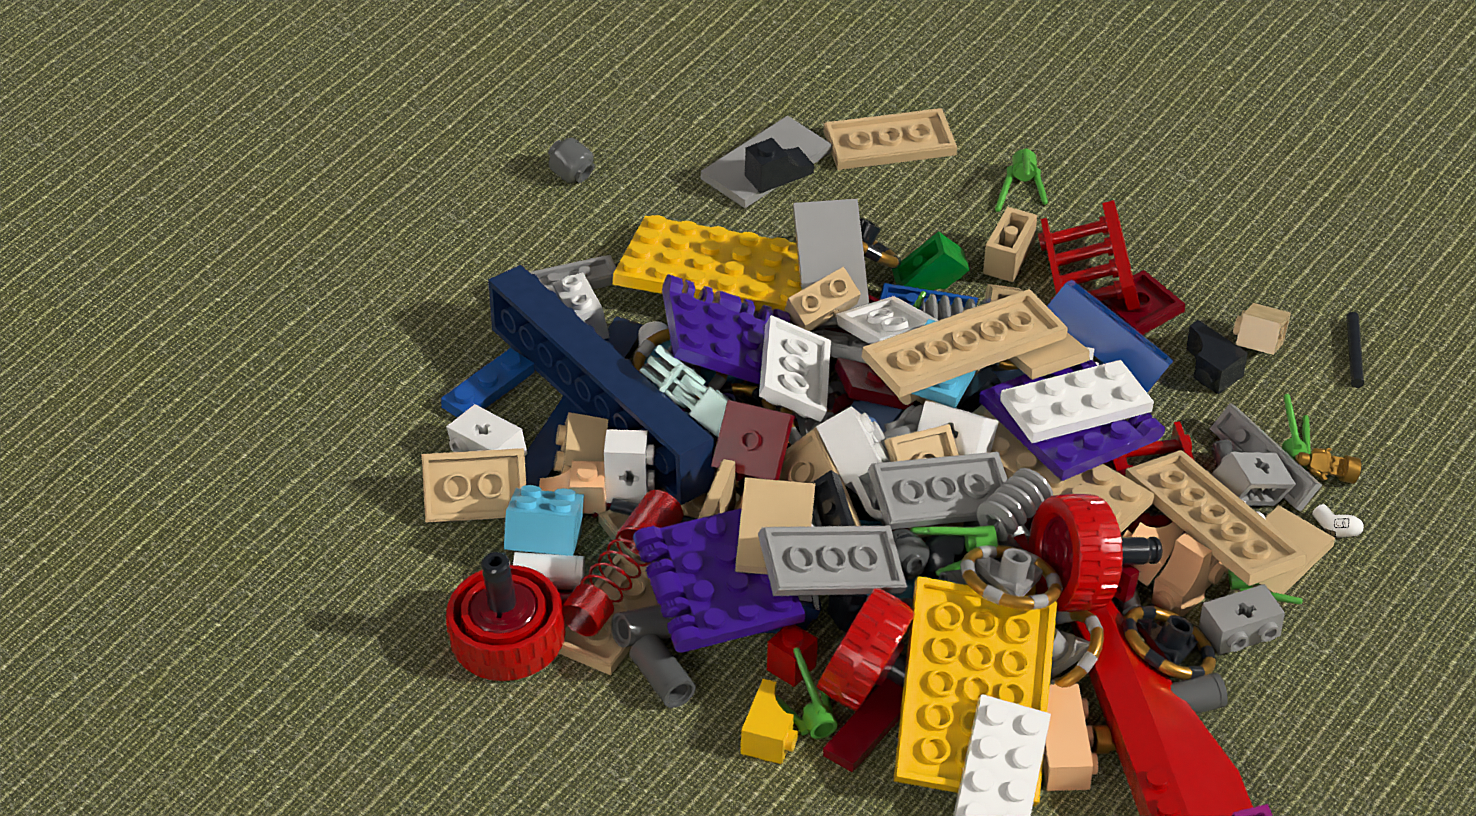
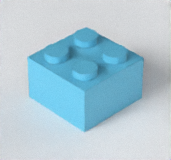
M533 485L522 486L521 489L516 488L506 509L504 550L573 556L582 533L584 494H575L574 490L565 488L557 489L555 492L541 491L540 487Z

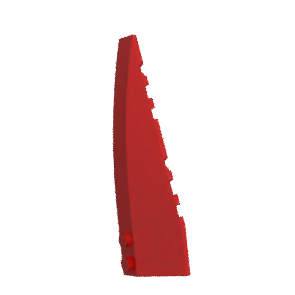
M1110 601L1105 607L1090 611L1098 617L1104 630V640L1101 653L1097 662L1089 671V676L1107 726L1110 728L1115 748L1139 815L1232 816L1233 812L1253 808L1238 769L1188 702L1172 692L1171 684L1173 682L1167 674L1156 670L1143 661L1128 644L1122 627L1124 617L1114 603ZM1080 621L1070 622L1075 636L1090 641L1091 635L1084 623Z

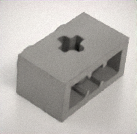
M1234 451L1225 455L1221 459V464L1212 473L1213 477L1241 500H1244L1247 505L1276 506L1296 485L1277 453Z
M1263 584L1203 603L1199 627L1220 656L1280 637L1285 612L1266 585Z

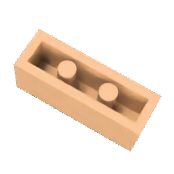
M1074 684L1070 687L1050 685L1047 713H1050L1051 717L1043 755L1046 790H1090L1092 775L1098 774L1097 753H1091L1090 747L1093 746V729L1091 725H1086L1085 722L1088 719L1087 698H1081L1079 684Z

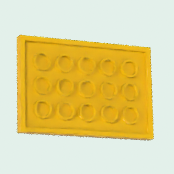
M645 215L617 265L612 285L663 294L662 286L664 280L670 274L682 278L683 283L685 280L694 282L695 299H699L700 291L704 286L713 289L714 294L717 290L739 296L741 303L745 299L753 301L755 311L757 312L760 311L763 305L772 307V311L774 309L785 311L788 298L802 291L797 244L795 242H789L781 237H762L753 232L740 233L729 231L721 226L707 227L697 225L692 221L679 222L668 220L660 215Z
M918 576L914 585L912 608L914 609L915 616L910 623L894 782L958 793L977 702L981 694L1047 712L1057 602L1052 603L1046 608L1036 610L1014 609L997 605L984 599L968 585ZM1043 757L1033 801L1034 807L1037 806L1040 800Z

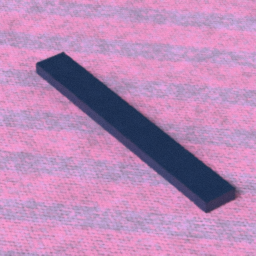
M616 316L608 327L609 338L604 340L609 341L625 359H629L639 344L638 332L643 324ZM565 394L527 450L528 454L525 456L526 485L539 487L540 478L553 477L556 472L553 470L555 455L557 451H561V445L556 444L559 424L565 425L569 412L584 415Z

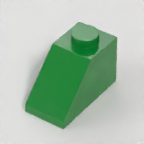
M939 231L904 258L898 268H892L896 285L926 290L947 289L969 271L963 248Z

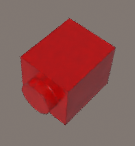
M795 624L783 627L768 641L767 671L795 687L803 680V676L793 650L797 647L801 650L809 672H811L816 667L818 638Z

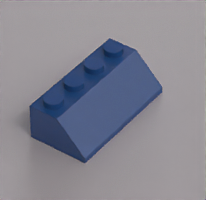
M1073 280L1066 282L1047 306L1068 327L1067 332L1085 347L1094 348V356L1098 358L1096 362L1099 365L1121 360L1147 393L1174 361Z

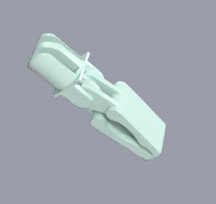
M658 345L655 351L675 368L671 369L651 355L647 362L661 373L665 379H661L645 366H642L640 372L655 383L661 392L669 396L678 405L685 409L686 407L691 409L689 415L718 438L727 401L730 399L718 390L715 391L711 387L707 388L704 385L706 381L694 372L692 368L684 365L664 347Z

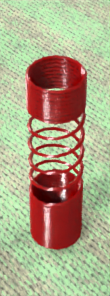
M650 490L646 493L617 532L616 539L608 544L607 551L599 555L598 563L590 567L589 575L581 579L580 584L575 587L574 591L563 603L565 624L571 630L583 636H595L606 624L607 620L614 613L615 608L612 602L619 603L623 601L624 596L621 590L628 591L632 589L631 578L637 579L641 577L640 566L646 567L650 564V562L645 564L637 563L622 551L619 541H622L631 552L640 556V551L637 550L633 540V535L636 531L650 526L663 528L679 524L683 520L684 513L680 503L672 495L660 490ZM616 542L619 551H610L611 545ZM610 553L620 554L630 563L636 565L638 575L630 576L620 567L616 566L610 557ZM607 554L610 563H601L602 557ZM601 565L611 566L627 577L629 587L621 588L604 575ZM598 566L602 576L591 575L593 569ZM592 577L606 580L607 583L620 592V599H610L603 590L594 585ZM589 578L591 584H583Z

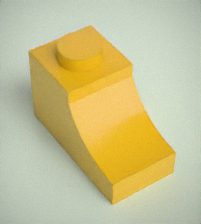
M762 679L741 730L740 754L782 764L787 751L793 752L798 731L793 730L794 715L786 713L776 700L777 682Z

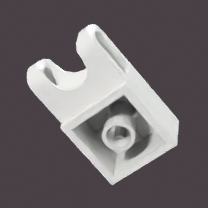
M851 406L819 424L816 428L844 484L859 496L867 513L875 520L880 521L883 526H886L868 472L872 463L890 462L888 453L880 442L885 437L876 421L871 422L866 413L860 414Z

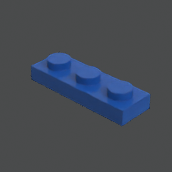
M509 348L441 398V406L457 418L474 404L485 409L534 373V363L512 348Z

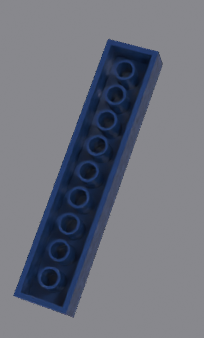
M522 265L488 279L492 330L513 350L532 361L534 369L563 396L565 394L584 415L608 419V429L647 430L648 444L654 445V465H649V470H655V482L668 494L672 495L680 505L709 492L715 473V467L711 466L715 442L708 430L702 429L688 412L681 410L669 396L661 392L649 378L640 373L629 359H625L619 354L609 341H605L599 336L590 324H586L577 316L573 308L567 307L554 291L547 289L535 274H531Z

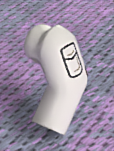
M1325 504L1317 506L1313 511V517L1333 537L1358 536L1363 531L1362 521L1353 515H1334Z

